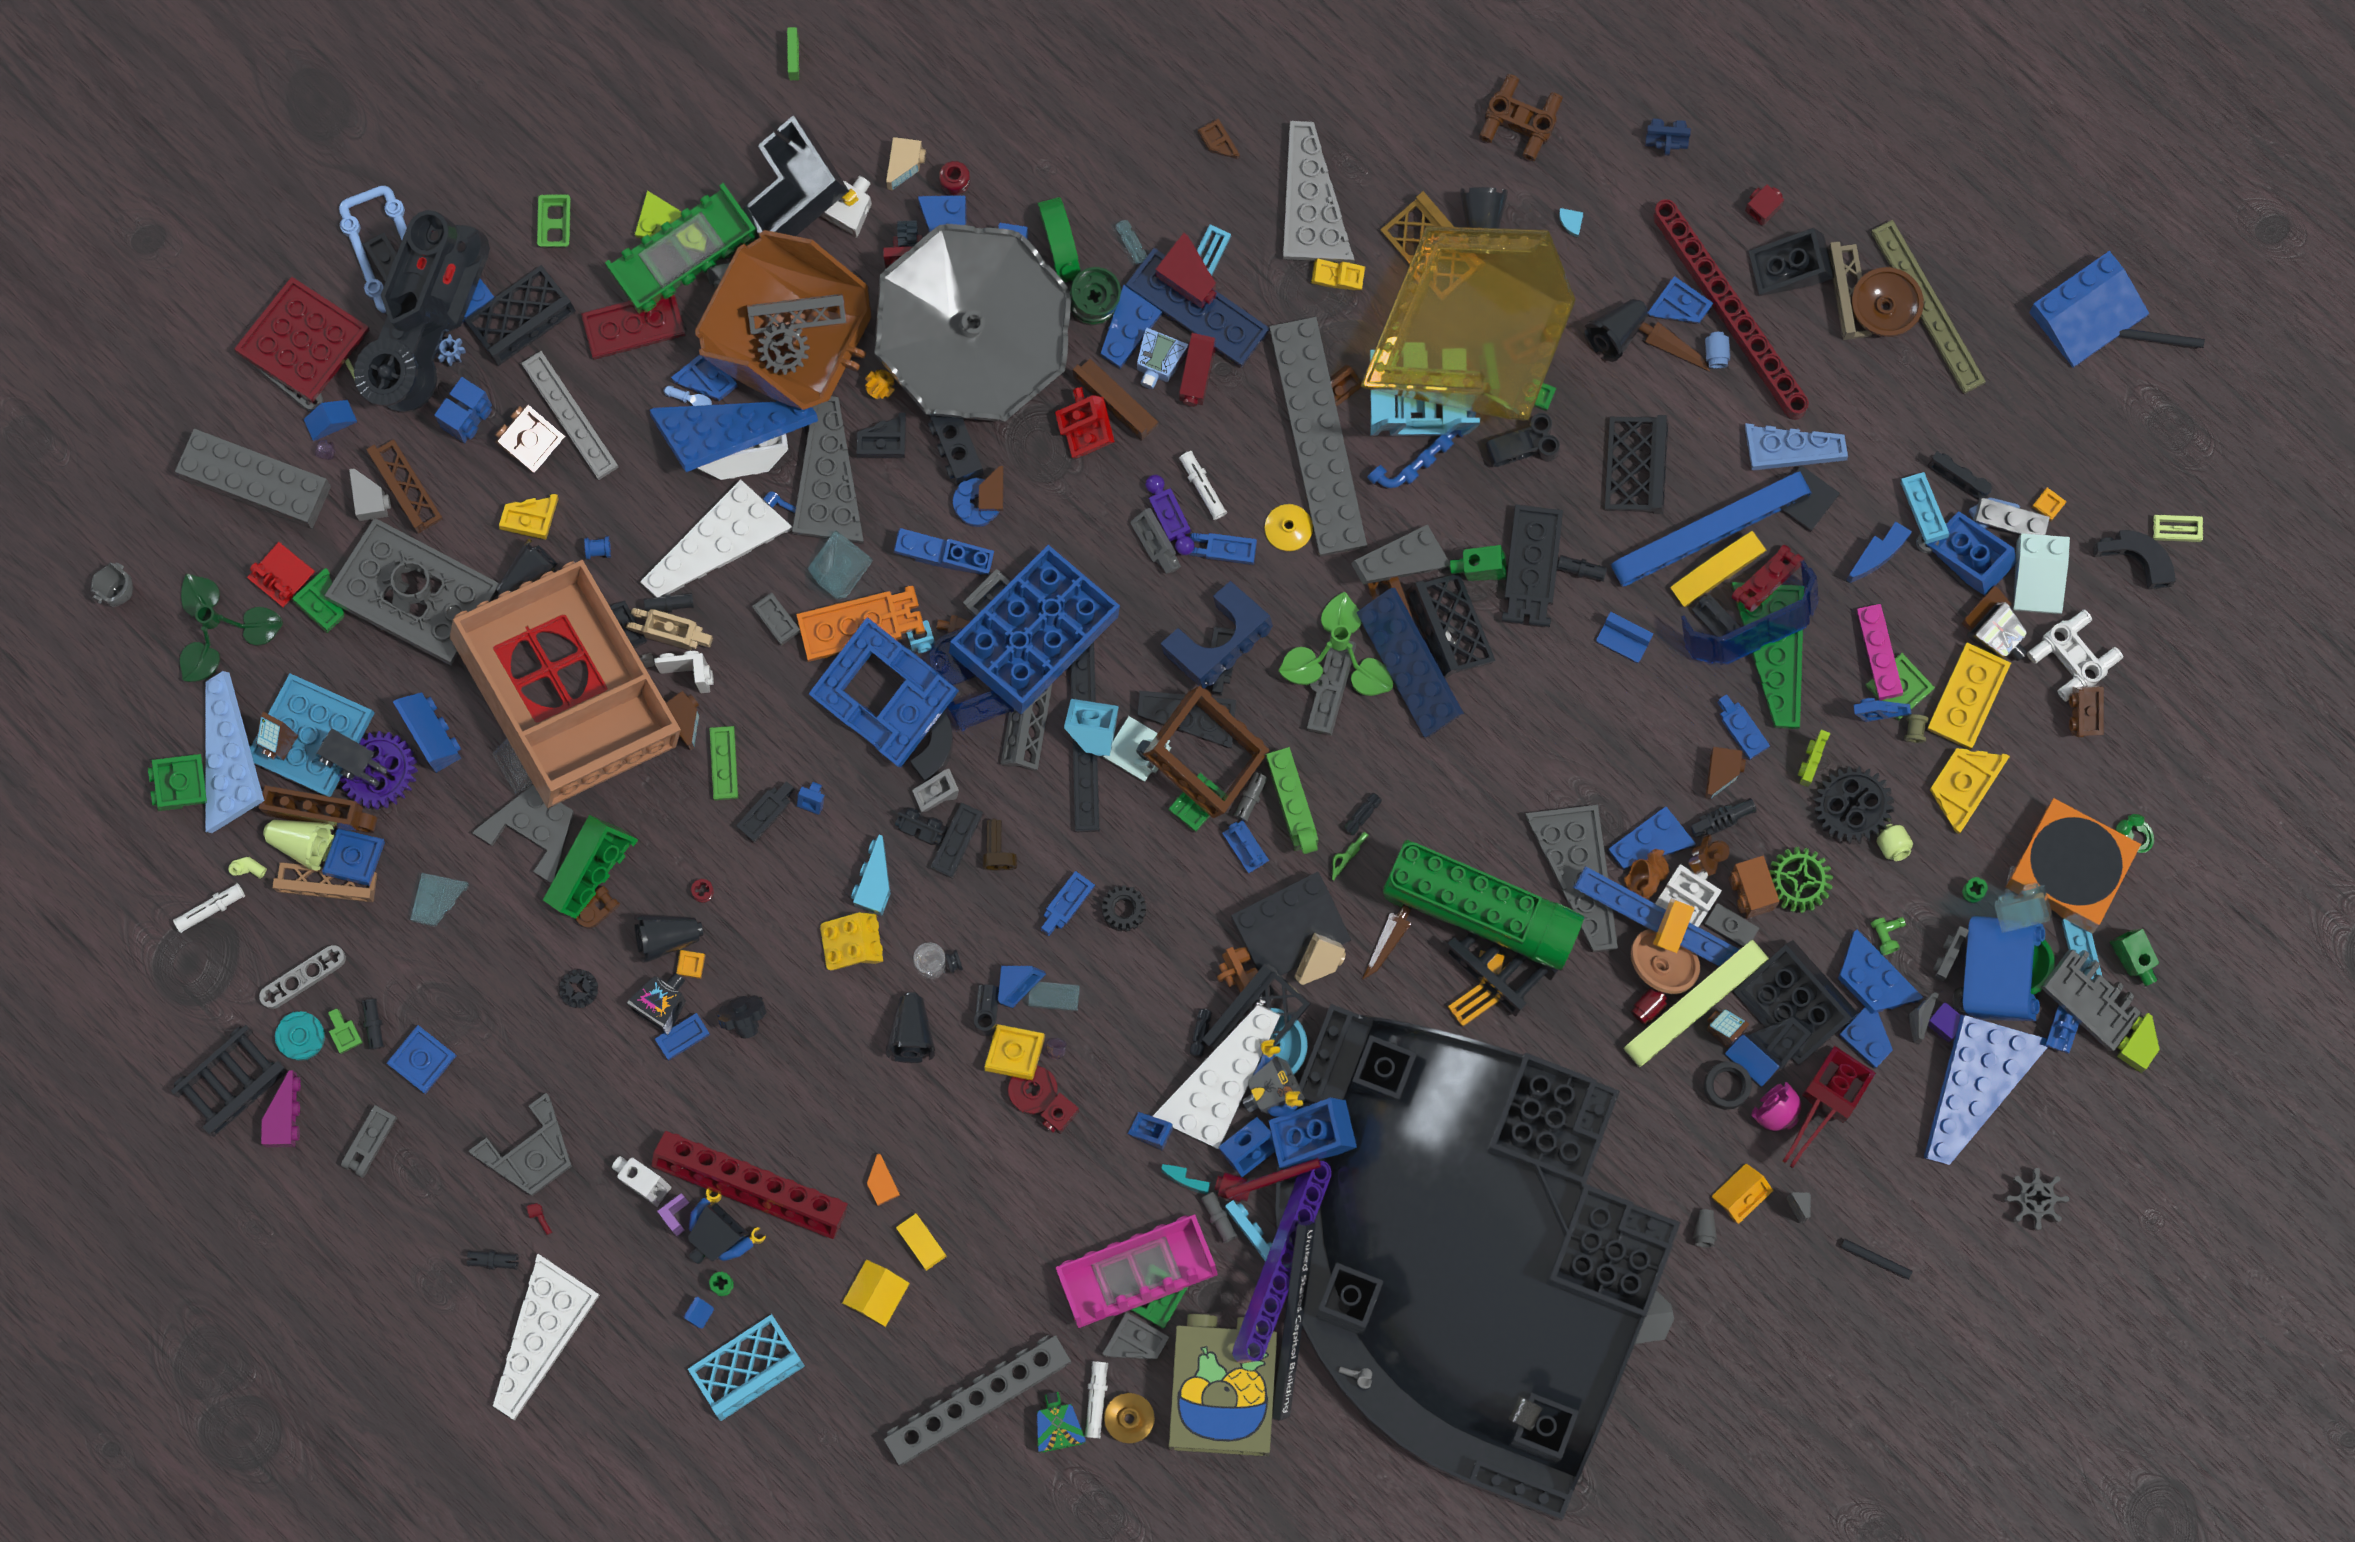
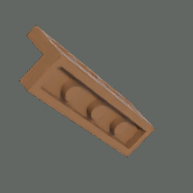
M280 863L278 878H274L273 889L278 893L374 902L377 873L374 872L369 888L356 887L354 885L355 882L348 881L344 886L331 884L330 880L334 877L323 875V867L320 870L314 871L304 865ZM285 869L296 870L300 877L297 880H285ZM300 871H307V872L302 875ZM313 872H318L324 880L320 883L308 882L305 878Z

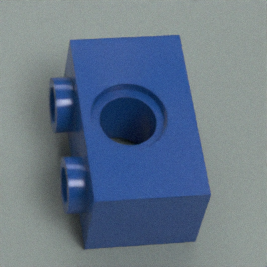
M1258 1117L1218 1147L1227 1162L1241 1177L1275 1152L1272 1133Z

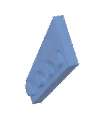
M1745 424L1752 470L1846 461L1848 458L1845 437L1842 434L1816 431L1807 433L1800 432L1799 429H1790L1789 431L1776 429L1773 426L1763 428L1755 427L1754 424Z

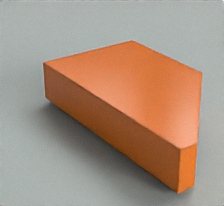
M878 1154L867 1184L879 1206L900 1196L881 1154Z

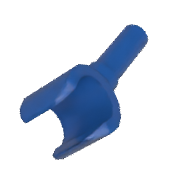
M769 492L763 498L771 508L779 504L793 513L796 512L795 506L782 500L775 492Z

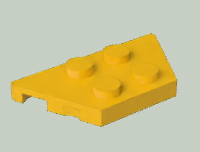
M1959 748L1952 754L1930 788V791L1957 834H1960L2007 762L2010 757L2009 755L1989 754L1984 751L1972 752Z

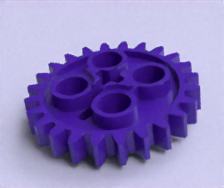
M378 731L375 738L374 735L368 733V740L361 738L360 745L372 752L379 751L378 756L372 760L387 769L386 773L395 777V780L391 781L367 766L364 770L367 775L376 778L380 783L385 782L383 789L377 790L378 786L374 787L362 779L357 780L354 778L351 781L342 776L340 781L345 784L342 789L345 792H349L347 796L351 800L355 799L360 805L363 803V806L367 809L372 804L378 810L380 803L385 808H388L389 801L397 804V796L405 798L404 789L412 790L408 783L416 782V779L411 774L418 772L412 766L417 763V760L411 757L414 751L410 748L408 749L409 745L405 741L402 742L398 735L393 738V735L387 732L384 737V734ZM398 762V766L391 770V765Z

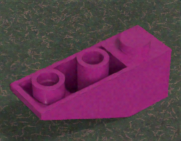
M293 1070L288 1071L262 1118L261 1144L264 1147H295V1141H299L300 1130L299 1126H296V1116L300 1115V1102L296 1101L297 1092H300L301 1079L297 1077V1073Z

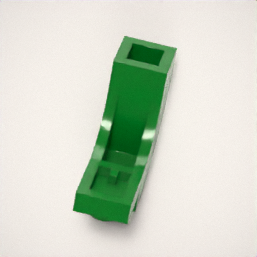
M1061 197L1039 202L1040 216L1048 238L1056 273L1064 283L1072 281L1081 270L1070 224Z

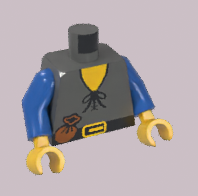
M1274 1039L1263 1041L1261 1044L1262 1058L1253 1073V1077L1248 1081L1253 1094L1243 1099V1104L1249 1112L1260 1108L1261 1111L1274 1117L1288 1116L1295 1111L1297 1106H1302L1306 1100L1288 1061L1278 1056L1275 1057V1054L1280 1052V1048L1278 1046L1273 1047Z

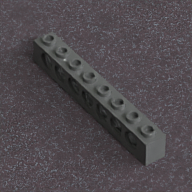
M1050 1335L1043 1337L1036 1342L1038 1346L1032 1350L1025 1348L1015 1355L1017 1359L1008 1364L1007 1361L1000 1363L994 1367L995 1372L991 1375L986 1376V1374H982L972 1381L974 1385L966 1390L964 1386L951 1393L953 1398L943 1402L941 1399L929 1407L931 1411L923 1416L921 1412L908 1419L909 1424L903 1428H900L898 1425L886 1433L888 1437L884 1441L898 1465L901 1467L1070 1365L1071 1360L1056 1335L1052 1338ZM1042 1353L1048 1357V1362L1045 1366L1039 1367L1035 1365L1034 1358ZM1019 1366L1027 1370L1026 1376L1021 1380L1013 1377V1370ZM997 1379L1005 1382L1004 1390L999 1393L991 1389L992 1382ZM975 1392H979L984 1396L983 1402L977 1406L970 1403V1396ZM958 1405L962 1408V1414L959 1418L954 1419L948 1415L951 1406ZM932 1418H937L941 1422L940 1428L934 1432L927 1429V1422ZM915 1431L919 1434V1440L916 1444L910 1445L906 1443L905 1437L908 1432Z

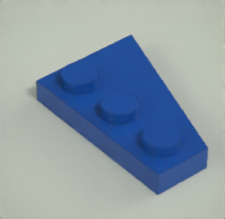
M1665 806L1610 847L1608 852L1621 869L1624 870L1630 868L1635 860L1648 859L1647 854L1654 849L1664 850L1665 852L1662 856H1667L1676 851L1694 847L1696 843Z

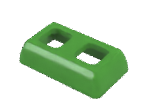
M540 195L538 197V246L568 247L570 238V196ZM563 207V217L561 219H549L548 208ZM561 229L563 231L562 240L560 242H549L547 240L548 230Z

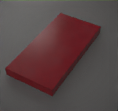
M675 294L668 299H661L652 310L646 313L642 312L639 314L630 301L581 313L593 360L686 336Z

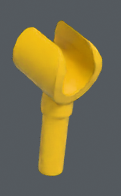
M851 188L841 198L847 206H852L859 200L856 192Z

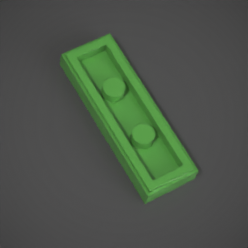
M734 726L710 728L714 801L739 799Z

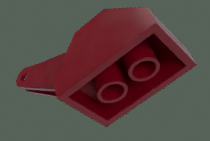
M1834 1046L1802 1095L1812 1104V1107L1782 1162L1786 1163L1797 1147L1817 1106L1827 1112L1828 1115L1797 1153L1790 1164L1791 1168L1795 1166L1803 1152L1831 1117L1842 1123L1849 1118L1876 1073Z

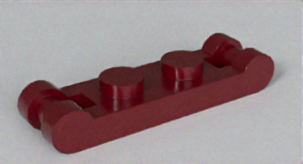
M1783 545L1776 555L1744 585L1734 591L1731 598L1737 603H1743L1747 610L1753 612L1800 568L1804 558L1799 554L1795 555L1791 552V548ZM1785 559L1790 562L1788 565L1783 563Z

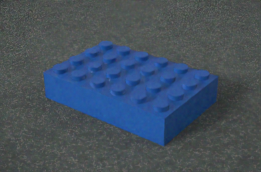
M1047 545L950 641L949 653L1017 712L1022 714L1118 618L1120 605L1051 546Z

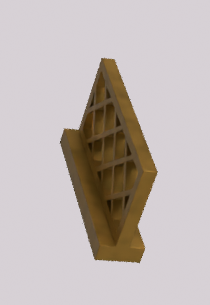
M1422 191L1414 202L1380 230L1436 296L1443 301L1477 271L1480 272L1486 265L1426 193ZM1416 207L1422 212V223L1408 222L1409 213ZM1425 217L1430 223H1425ZM1395 225H1404L1403 238H1394L1388 231ZM1408 226L1421 227L1420 239L1407 238ZM1424 227H1434L1438 231L1437 240H1424ZM1440 235H1441L1446 241H1440ZM1398 242H1403V248L1399 245ZM1406 242L1420 243L1419 256L1406 253ZM1423 243L1436 244L1435 257L1422 256ZM1450 245L1453 248L1452 258L1439 257V246ZM1412 259H1417L1418 265ZM1421 260L1435 261L1434 273H1424L1421 270ZM1438 261L1452 262L1451 274H1437ZM1455 262L1465 263L1470 270L1464 275H1454ZM1428 277H1433V283ZM1437 277L1450 278L1449 288L1443 293L1436 288Z

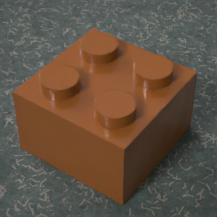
M1764 855L1734 866L1729 877V883L1732 890L1737 891L1739 897L1737 906L1740 913H1744L1746 919L1773 911L1780 901Z

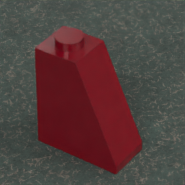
M1183 233L1156 268V277L1202 309L1206 303L1208 305L1211 304L1216 297V282L1188 235Z
M1195 333L1191 335L1179 394L1180 401H1183L1185 405L1196 407L1197 404L1203 405L1215 355L1214 337Z

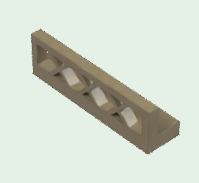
M1840 241L1832 242L1828 247V253L1835 277L1833 278V285L1843 340L1871 337L1872 333L1868 330L1859 332L1855 330L1854 319L1856 317L1850 302L1854 288L1852 289L1847 285L1846 279L1848 272L1856 277L1857 282L1862 277L1857 245L1841 246ZM1852 251L1853 261L1847 266L1843 262L1842 253Z

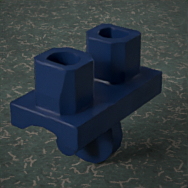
M1652 119L1651 124L1648 125L1645 146L1664 149L1665 156L1670 155V149H1688L1691 128H1687L1686 121L1676 120L1673 122V127H1666L1662 119Z

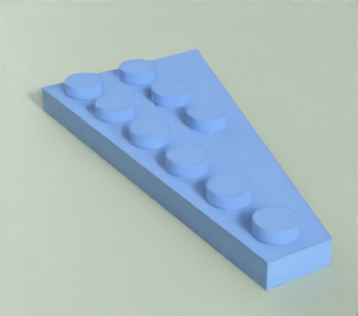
M225 671L206 681V832L209 833L217 831L264 802L230 673Z

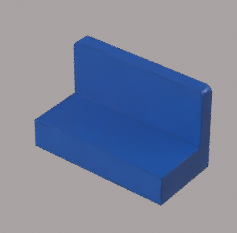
M1610 611L1596 642L1635 663H1639L1653 637V633Z

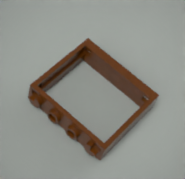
M1198 686L1188 691L1143 755L1212 818H1216L1227 811L1269 752V749L1260 738L1247 730L1243 722L1235 719L1224 705L1219 704L1208 690ZM1195 703L1252 755L1222 799L1164 747Z

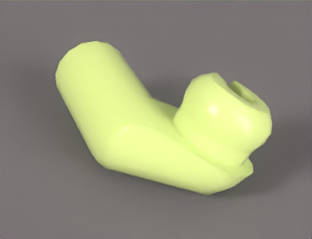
M244 857L232 861L228 870L233 876L251 872L261 879L265 875L267 868L250 857Z

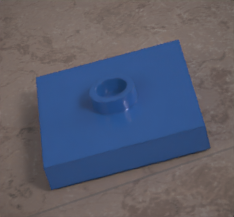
M337 829L322 870L323 875L370 886L385 844L384 839Z
M417 1025L387 1064L426 1094L456 1058V1055Z

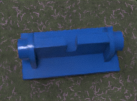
M1243 820L1239 823L1231 824L1229 829L1222 833L1248 874L1269 861Z

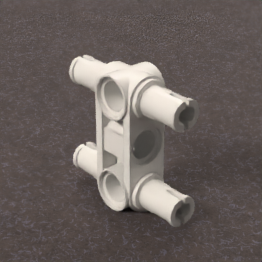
M2084 609L2069 621L2065 620L2055 625L2043 635L2042 641L2027 652L2028 658L2034 664L2052 652L2072 674L2073 679L2058 690V694L2064 701L2069 700L2072 687L2095 686L2101 679L2107 676L2108 669L2123 658L2120 650L2113 647L2098 659L2079 638L2077 632L2092 621V617ZM2054 633H2062L2065 641H2058L2054 637ZM2090 669L2094 671L2096 678H2088L2085 670Z

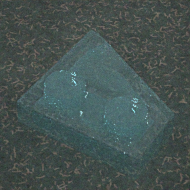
M422 873L410 920L416 923L436 926L443 918L445 912L450 910L455 904L456 899L461 893L467 890L469 883Z

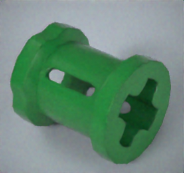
M1979 877L1970 879L1962 890L1964 899L1970 903L1981 901L1988 890L1987 883ZM1974 887L1975 889L1979 888L1980 891L1976 894V892H1971L1970 889Z
M717 1272L710 1278V1288L719 1296L729 1295L734 1288L733 1280L727 1273ZM723 1278L725 1282H728V1284L724 1285L723 1290H720L718 1286H715L719 1283V1279Z

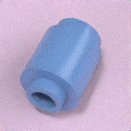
M1723 332L1710 333V336L1705 338L1706 362L1709 363L1710 368H1725L1728 366V361H1730L1729 337L1725 336Z

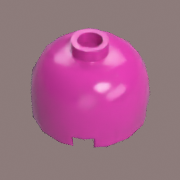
M1785 1082V1087L1782 1084H1778L1769 1090L1760 1099L1761 1102H1764L1759 1109L1755 1106L1752 1112L1753 1118L1765 1129L1780 1131L1785 1128L1791 1129L1798 1123L1802 1104L1796 1091L1788 1082Z

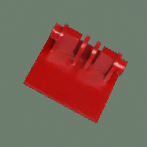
M278 542L259 564L255 562L250 567L252 572L247 578L284 608L315 571Z

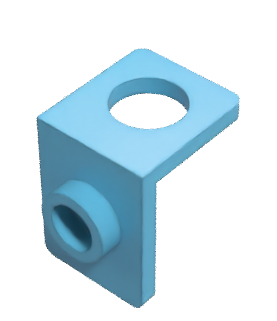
M927 620L923 621L927 637L915 640L913 638L914 631L907 632L913 653H924L936 646Z

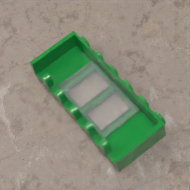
M724 183L719 185L720 191L711 197L708 195L700 199L701 204L692 210L684 209L680 213L681 217L671 224L668 221L662 224L661 230L653 236H644L641 239L642 243L632 250L627 248L622 251V257L613 263L609 260L605 262L606 268L639 314L649 312L657 305L658 301L673 296L676 293L675 289L681 285H689L696 279L695 276L702 271L706 273L707 269L716 265L715 262L721 258H729L735 253V249L743 244L748 245L755 239L757 235L756 228Z

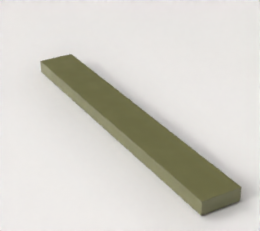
M1891 220L1873 229L1871 234L1890 267L1908 273L1920 286L1924 299L1920 319L1963 394L1985 384L1984 377L1894 221Z

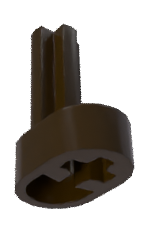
M987 820V853L983 855V868L986 870H1014L1017 868L1016 854L1001 853V820Z

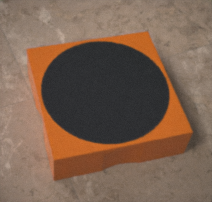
M2053 798L2005 888L2035 904L2050 908L2062 918L2093 934L2105 916L2141 844Z

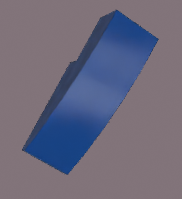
M1895 521L1883 541L1874 536L1846 581L1852 583L1888 562L1900 550L1912 531Z

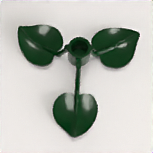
M186 574L181 591L182 606L189 615L196 617V620L202 625L201 630L203 631L206 644L193 642L183 649L180 656L182 679L185 682L201 681L212 675L218 668L220 654L217 650L210 648L211 642L208 629L216 628L220 621L238 628H245L243 632L245 640L252 645L261 646L267 644L275 637L283 626L282 618L276 612L264 607H254L246 611L244 614L245 624L219 615L212 608L217 605L220 598V590L216 583L207 578Z

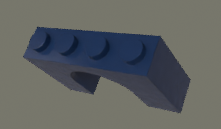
M1231 581L1213 596L1216 608L1236 626L1233 637L1226 644L1217 648L1201 647L1179 628L1161 643L1163 654L1198 686L1204 689L1208 685L1214 684L1223 671L1233 667L1236 660L1243 653H1248L1253 648L1254 643L1260 638L1266 637L1273 627L1270 615Z

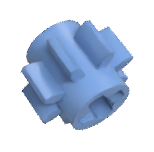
M449 334L448 338L441 339L440 347H438L436 352L440 354L438 357L440 362L446 360L449 366H452V362L455 361L462 362L460 356L466 353L463 347H459L462 344L460 338L455 341L451 334ZM448 348L454 349V351H453L452 353H451L450 351H446V350H447Z

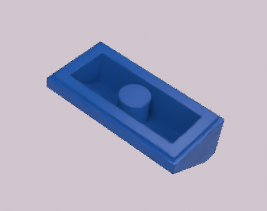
M1743 1034L1725 1053L1731 1061L1743 1066L1748 1071L1750 1077L1761 1087L1779 1068L1770 1057Z

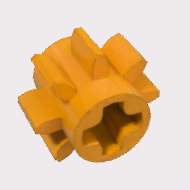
M877 369L875 372L871 371L865 378L867 381V392L876 399H883L885 396L889 397L895 390L892 387L894 385V378L886 370L881 369L879 371Z

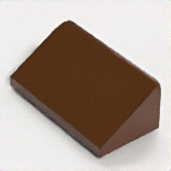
M1345 365L1330 377L1336 407L1364 386L1352 367Z
M1994 586L1961 624L1971 631L1997 602H2006L2009 606L2011 603L1999 588Z

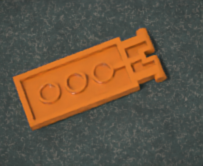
M914 586L905 587V592L891 595V592L888 591L796 614L808 662L838 655L867 617L896 640L902 639L901 634L915 631L916 634L925 633L921 612H910V609L919 607Z

